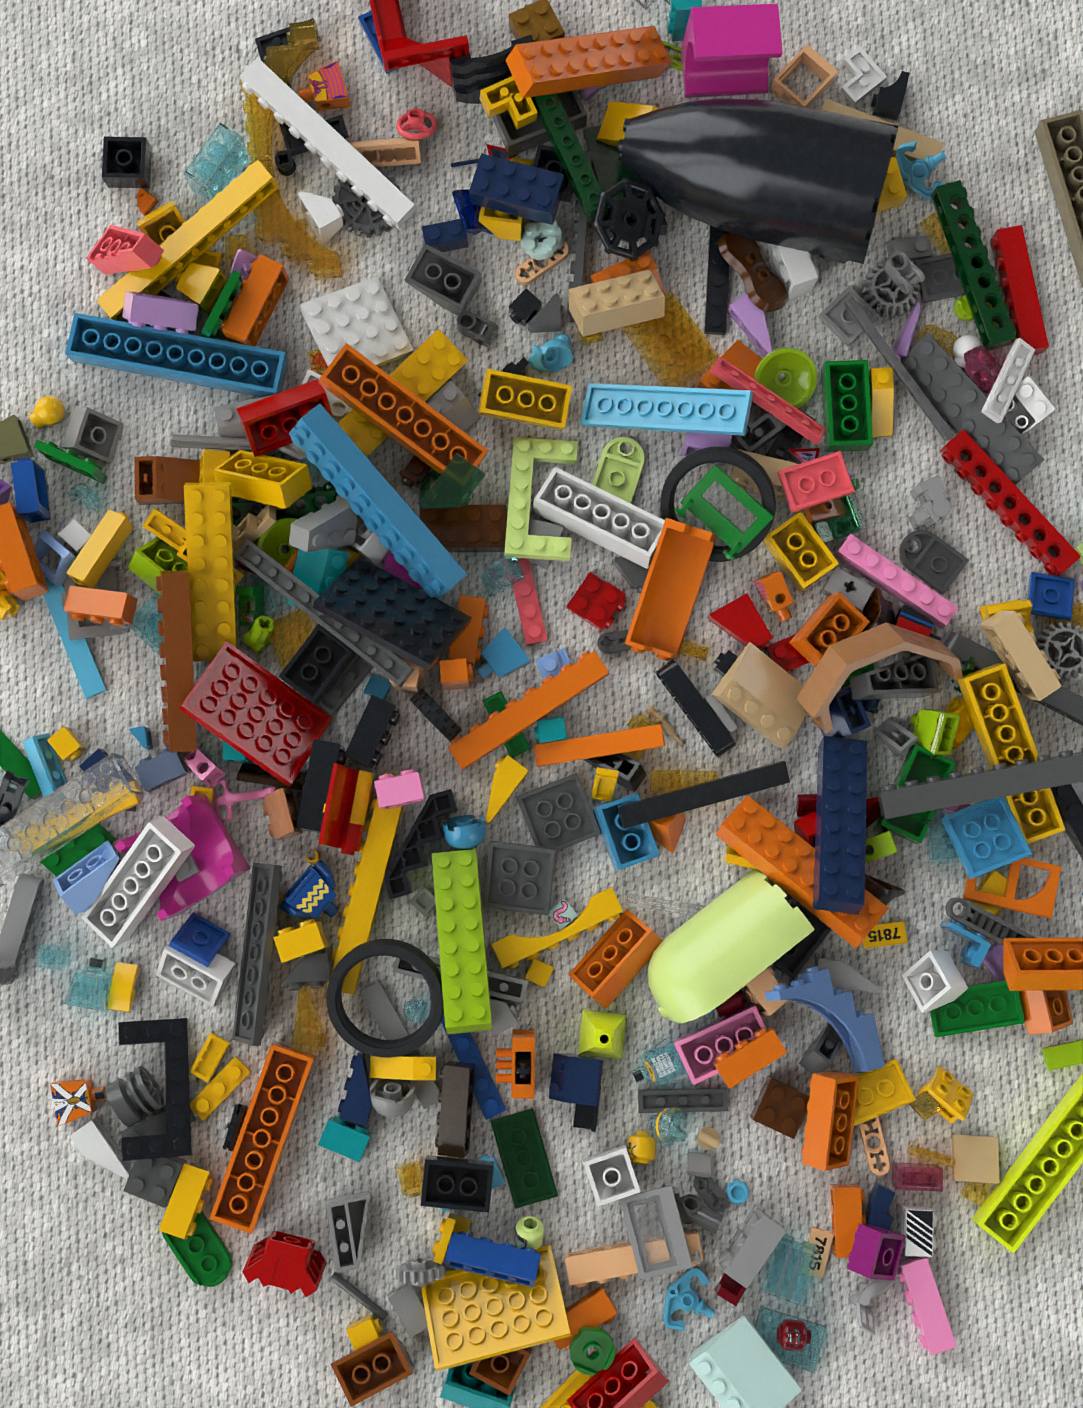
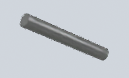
M336 1272L333 1273L330 1280L384 1321L388 1315L385 1310Z

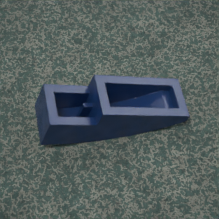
M876 1181L866 1209V1224L889 1230L894 1217L887 1213L896 1193Z

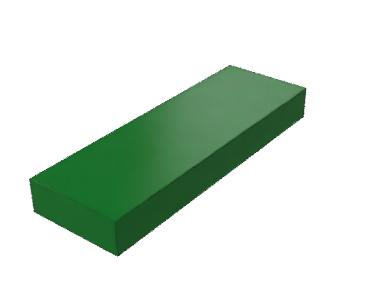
M502 691L482 700L489 715L495 711L500 713L506 709L507 701ZM523 732L504 744L511 758L531 749Z

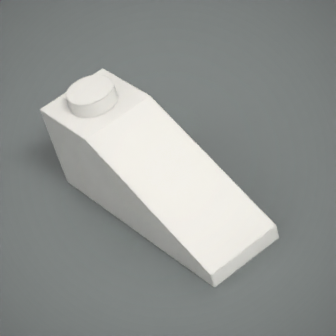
M98 1118L91 1120L69 1136L75 1151L80 1152L83 1156L125 1179L129 1177L132 1170L131 1166L127 1161H121L120 1150Z

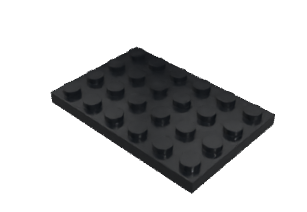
M358 557L313 604L315 610L427 671L435 665L461 635L472 617L435 597L431 598L424 591L361 557Z

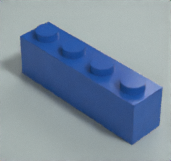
M460 1231L458 1233L452 1232L445 1258V1266L534 1288L541 1254L532 1248H524L523 1250L515 1248L511 1243L503 1242L498 1244L494 1243L490 1238L480 1237L478 1239L471 1237L469 1233Z

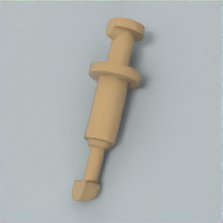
M651 704L645 712L655 718L654 724H662L663 730L668 735L673 736L678 742L677 744L682 747L684 744L683 740L675 734V729L664 718L665 714L662 713L660 715L654 709L655 705Z

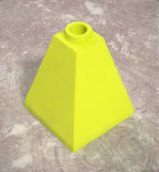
M583 1010L578 1055L622 1059L627 1015ZM602 1035L608 1036L605 1041H600Z

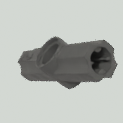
M679 1193L674 1194L682 1223H694L716 1234L724 1215L702 1205L700 1199L693 1194H687L683 1197H680Z

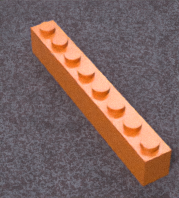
M589 650L578 657L579 661L575 664L568 663L560 669L561 673L557 676L550 675L541 681L543 685L537 689L532 687L523 693L525 697L519 701L513 699L505 705L506 709L502 712L495 711L487 717L488 721L480 725V723H477L468 729L470 733L464 737L461 735L455 737L450 742L451 745L448 749L461 769H467L537 723V721H540L607 677L609 671L596 651L592 653Z

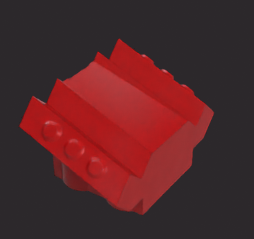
M273 1231L271 1236L254 1244L242 1273L248 1283L259 1278L263 1287L270 1285L288 1290L290 1294L300 1288L305 1297L317 1291L327 1262L320 1251L314 1250V1240Z

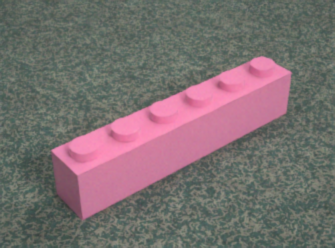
M852 534L845 539L834 555L897 600L931 620L940 629L947 626L958 610L957 606Z

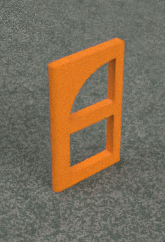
M1026 858L1011 863L1004 897L976 891L977 877L970 880L967 875L963 899L1051 919L1061 866ZM1021 865L1049 871L1048 878L1040 891L1026 899H1014Z

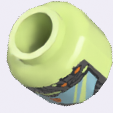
M533 1216L523 1217L518 1220L515 1226L514 1241L520 1249L532 1248L537 1250L543 1242L544 1225L538 1218Z

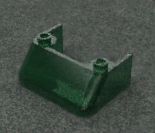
M456 453L441 474L434 469L430 471L420 486L417 504L424 509L460 508L462 505L466 507L473 498L472 492L486 474Z

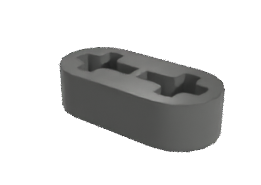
M629 630L602 634L597 641L598 649L603 653L630 651L631 646H627V644H624L625 642L619 643V640L626 638ZM604 638H608L609 641H616V644L610 645V649H606L604 645L601 646Z
M711 1176L710 1178L694 1177L693 1186L707 1205L716 1212L724 1211L728 1207V1198ZM700 1178L709 1180L707 1182L710 1188L708 1192L704 1187L698 1188L700 1185L698 1180ZM712 1193H714L718 1198H720L721 1196L724 1197L721 1200L723 1203L722 1206H719L718 1204H716L715 1206L712 1205L714 1203V1199L711 1196Z

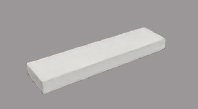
M1021 338L1015 339L981 411L996 423L1002 422L1035 352V349Z

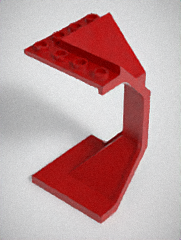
M369 0L385 71L420 64L452 87L450 60L470 54L467 35L425 44L408 39L406 36L399 0Z

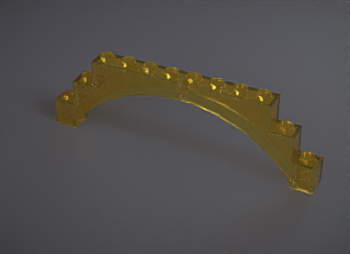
M314 20L289 23L290 32L286 33L288 45L266 47L267 56L263 57L264 64L287 85L301 64L315 50H320L318 28ZM241 86L246 99L243 100V110L247 114L248 121H245L246 134H249L250 142H247V151L251 155L252 161L249 165L259 160L275 179L272 163L274 112L269 108L267 110L264 109L257 101L259 98L254 94L249 95ZM279 188L253 210L254 217H257L258 225H255V234L263 244L282 243L283 255L290 262L312 260L309 261L310 273L314 274L317 280L342 278L341 257L337 251H330L302 229L288 211L280 195Z

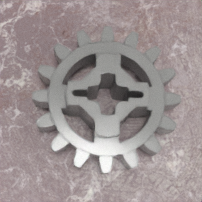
M415 1257V1259L407 1260V1264L402 1263L401 1266H397L396 1280L398 1282L404 1281L409 1286L424 1287L430 1283H435V1280H441V1278L445 1277V1264L442 1263L441 1265L433 1262V1258Z

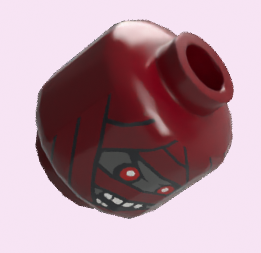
M784 1319L781 1324H778L777 1343H780L784 1350L801 1352L805 1349L806 1344H810L811 1330L807 1329L804 1321Z

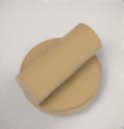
M704 1127L697 1134V1142L701 1148L712 1150L719 1147L721 1141L719 1140L718 1132L714 1128Z

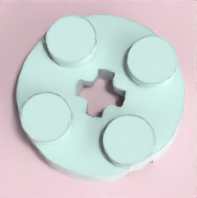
M555 220L553 225L539 221L528 223L525 225L521 236V246L524 253H527L535 260L552 257L554 255L553 252L557 248L561 249L564 241L562 231Z

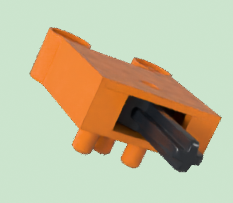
M513 1029L512 1048L496 1049L497 1057H512V1060H497L496 1068L512 1069V1074L497 1073L496 1082L511 1083V1098L534 1099L535 1030Z

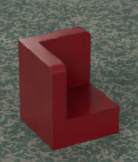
M726 1273L723 1274L715 1288L718 1296L734 1306H737L746 1290L745 1287Z

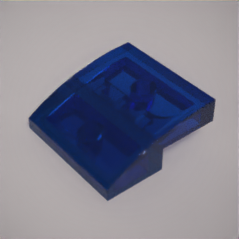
M470 189L454 190L452 195L464 231L474 235L482 231L493 235L489 229L479 222L481 206L471 204Z

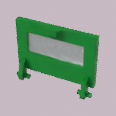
M716 464L682 499L680 503L683 507L681 509L678 507L674 509L677 515L683 518L687 516L684 512L688 509L732 549L729 552L726 549L722 552L731 561L735 559L733 554L735 552L739 554L774 518L766 508Z

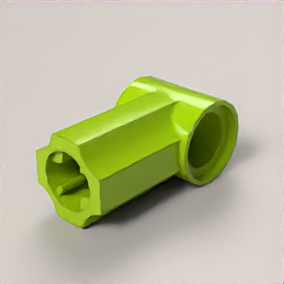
M259 616L252 628L242 638V641L257 656L264 652L263 649L265 647L268 648L271 644L269 638L274 630V621L269 616Z

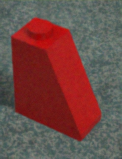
M748 593L708 615L710 622L745 647L749 642L761 651L770 646L769 642L773 637Z

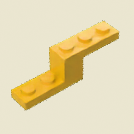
M154 508L142 527L178 550L176 555L187 562L186 528ZM236 567L235 587L244 575V572Z

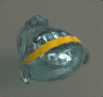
M666 1108L650 1119L652 1132L664 1145L672 1146L674 1141L684 1142L686 1139V1130L681 1129V1118H685V1115L679 1108Z

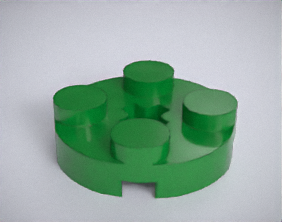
M584 1326L572 1338L569 1345V1355L574 1367L579 1372L586 1375L597 1374V1371L602 1369L605 1371L610 1367L615 1358V1347L612 1337L608 1332L598 1327ZM590 1347H595L598 1351L596 1353L592 1352L591 1355H588L587 1349Z

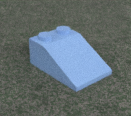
M108 840L53 879L60 897L75 915L87 911L91 904L96 901L119 860L117 853Z

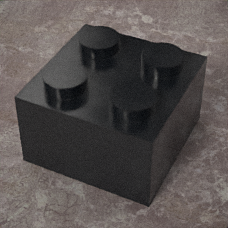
M104 136L102 179L108 188H150L152 147L147 138Z
M538 144L533 167L564 174L565 187L560 201L570 203L573 189L554 148Z

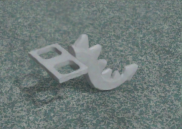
M899 1265L894 1281L871 1279V1284L860 1282L859 1289L861 1293L849 1296V1301L857 1308L859 1327L871 1335H875L873 1312L868 1308L874 1307L875 1298L887 1292L894 1285L898 1276Z

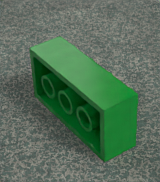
M868 360L825 361L821 368L824 427L826 428L824 433L825 451H868L873 445Z

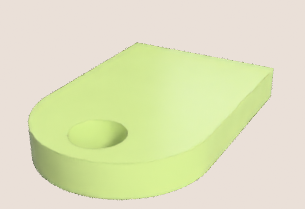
M618 437L608 442L603 449L592 485L631 504L644 464V452L640 444L628 437ZM627 443L631 445V453H622L620 450L622 444Z

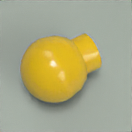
M44 396L37 401L34 412L29 415V418L38 429L45 425L53 426L62 421L65 415V408L58 398Z

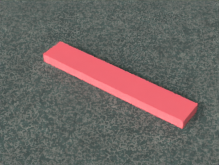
M718 358L710 373L735 390L751 391L753 393L752 402L815 445H818L826 431L825 427L724 358Z

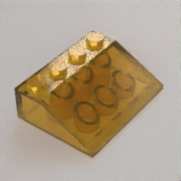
M672 291L665 294L664 317L620 327L663 387L683 386L711 367L720 357Z

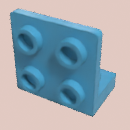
M951 920L949 922H941V927L970 942V945H966L961 952V957H963L961 963L969 967L979 968L991 946L990 943L985 941L987 937L976 931H966L967 926L955 920L954 922Z

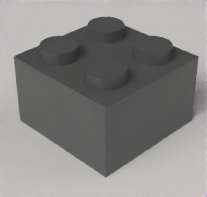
M180 1157L136 1160L123 1191L166 1208L183 1164H187V1160Z

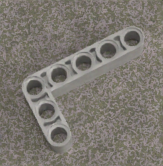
M21 873L17 879L0 934V986L12 984L16 978L15 972L17 973L23 955L21 951L25 949L29 935L28 930L31 929L36 913L34 908L37 909L43 890L41 887H44L45 881L42 878Z

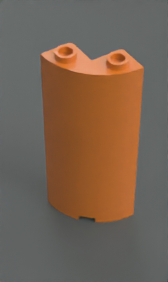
M669 518L665 519L624 643L631 646L630 650L641 654L643 650L657 653V658L669 661V658L677 659L717 539L716 534Z

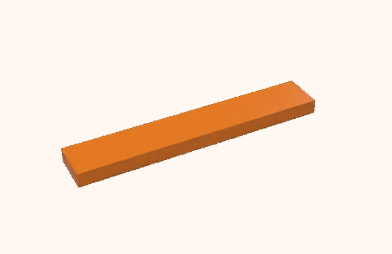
M658 724L534 745L537 767L665 747L663 725Z

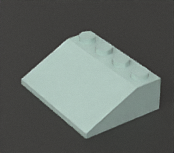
M743 1315L692 1351L689 1365L723 1408H784L802 1391V1387L746 1315Z

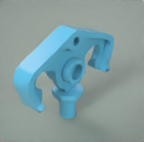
M917 142L901 144L896 151V159L904 185L925 199H932L931 194L935 188L943 185L944 182L942 180L934 182L933 188L927 189L924 179L930 175L931 169L936 170L938 163L946 159L945 153L941 151L935 156H926V160L917 159L911 162L904 156V153L915 151Z
M698 1266L687 1269L667 1286L663 1321L669 1329L685 1330V1324L682 1320L674 1321L671 1319V1315L677 1309L683 1311L695 1309L694 1314L703 1313L709 1318H712L715 1313L714 1309L706 1305L705 1299L701 1298L699 1301L697 1293L690 1288V1281L693 1276L699 1277L701 1284L706 1285L710 1283L708 1277Z

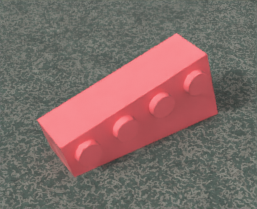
M110 225L86 259L103 274L107 275L152 268L160 262L164 250L145 233Z

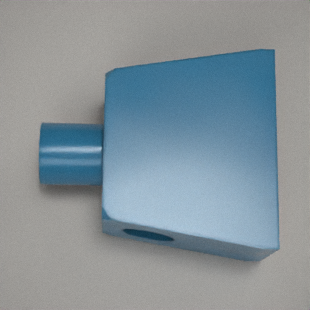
M503 628L481 652V656L486 662L476 668V670L483 679L493 672L501 679L528 665L530 659L507 629Z

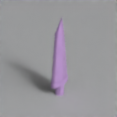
M919 298L892 350L900 362L902 357L906 358L909 353L908 351L921 311Z

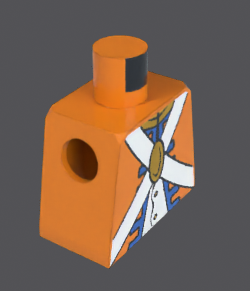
M92 1079L64 1080L50 1084L58 1126L97 1111L96 1102L107 1100L106 1087L93 1088Z

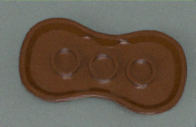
M731 233L721 236L718 240L719 251L725 261L741 277L751 302L759 309L767 312L782 309L786 304L787 290L783 282L764 262L757 242Z

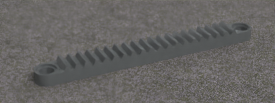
M955 897L949 899L946 903L945 911L951 919L984 935L1000 946H1003L1004 938H1036L965 899ZM956 903H961L963 906V911L959 915H955L953 912V906Z

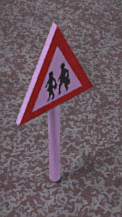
M820 448L788 449L787 451L800 463H804L818 458Z

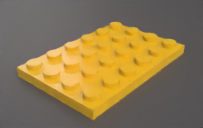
M551 1244L539 1247L536 1250L537 1253L541 1254L534 1288L460 1269L445 1272V1277L441 1278V1280H435V1283L421 1287L436 1372L571 1336Z

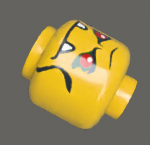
M636 1131V1135L628 1137L627 1152L630 1160H632V1164L649 1165V1162L655 1159L657 1142L655 1138L649 1136V1132Z

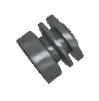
M143 1066L136 1068L134 1073L129 1072L126 1076L127 1082L123 1079H118L106 1086V1095L114 1113L127 1127H131L143 1120V1111L151 1115L155 1109L159 1110L165 1104L157 1082Z

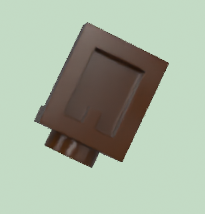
M414 455L405 469L400 470L401 481L410 488L412 486L419 488L432 468Z

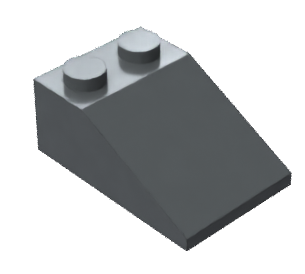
M424 244L407 274L405 282L442 308L458 316L461 312L467 310L482 282V273Z

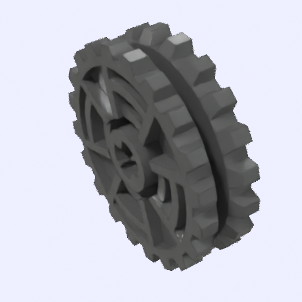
M375 165L374 167L380 171L379 166ZM387 170L382 171L381 173L400 190L399 185H396V179L388 177L389 172ZM338 179L339 186H334L335 195L332 196V201L335 205L338 204L344 213L342 220L343 226H347L346 230L350 233L355 231L356 236L359 237L365 234L366 238H371V235L374 233L376 236H380L383 230L388 232L390 227L382 218L384 215L380 211H373L368 206L367 201L364 203L366 198L364 196L358 197L352 191V185L346 181L344 183Z

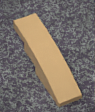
M267 504L257 517L249 513L238 526L233 525L234 554L246 539H249L251 542L255 541L276 522V506Z

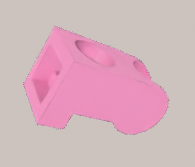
M197 748V751H190L183 758L188 767L204 783L212 788L226 775L199 748Z

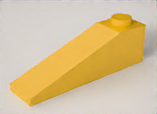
M510 159V161L532 166L533 160ZM481 207L479 222L499 239L521 241L524 224L523 217Z

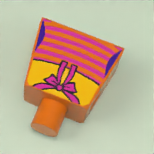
M338 61L308 74L307 78L310 87L298 91L300 98L305 102L315 101L317 111L351 107Z
M781 571L771 572L753 581L768 612H776L780 622L792 617L788 605L793 604V599ZM776 595L779 597L778 603L775 601Z

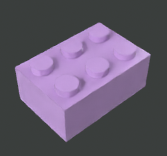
M125 291L122 317L127 319L128 323L133 326L145 327L146 324H150L154 329L167 331V327H171L175 332L188 334L189 330L195 331L198 304L190 300Z

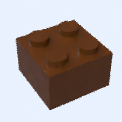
M767 1076L750 1117L760 1124L795 1139L807 1111L810 1095Z

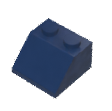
M553 1053L549 1099L566 1103L598 1106L603 1060L577 1054Z

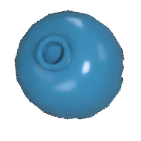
M462 815L449 818V823H446L445 820L442 821L444 839L453 848L460 850L473 849V847L478 846L484 840L486 835L485 817L479 815V819H473V815Z

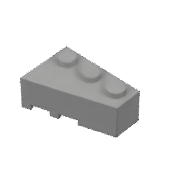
M338 496L336 501L331 504L326 503L322 505L319 511L315 513L310 512L291 523L289 545L305 552H312L355 544L358 515L352 511L350 504L345 498Z
M369 1191L325 1200L336 1273L359 1269L371 1197Z

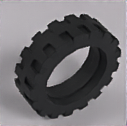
M422 688L410 699L418 710L450 742L462 731L455 721Z

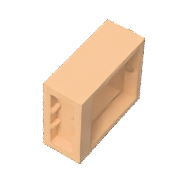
M807 44L773 79L771 90L778 99L782 98L786 103L810 107L835 81L838 71ZM802 63L823 81L805 102L783 84Z

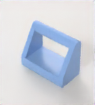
M44 530L38 536L35 550L43 575L54 585L59 586L68 577L66 572L76 559V556ZM51 549L61 556L56 573L41 561Z

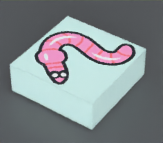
M565 899L561 900L549 911L550 917L561 930L578 916Z

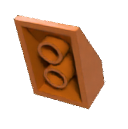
M739 340L721 356L753 379L757 366L762 360ZM714 364L699 381L697 387L735 390L710 373Z

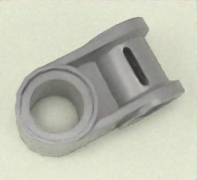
M902 251L893 252L885 262L884 269L905 294H909L917 283H922L925 280L923 272ZM892 260L898 261L900 267L894 266Z

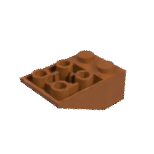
M161 456L134 457L135 500L140 505L184 504V484L199 483L200 460Z

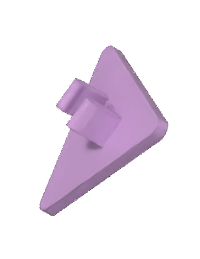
M242 249L237 250L228 279L233 270L241 274L239 279H248L251 273V264L254 260L258 259V256Z

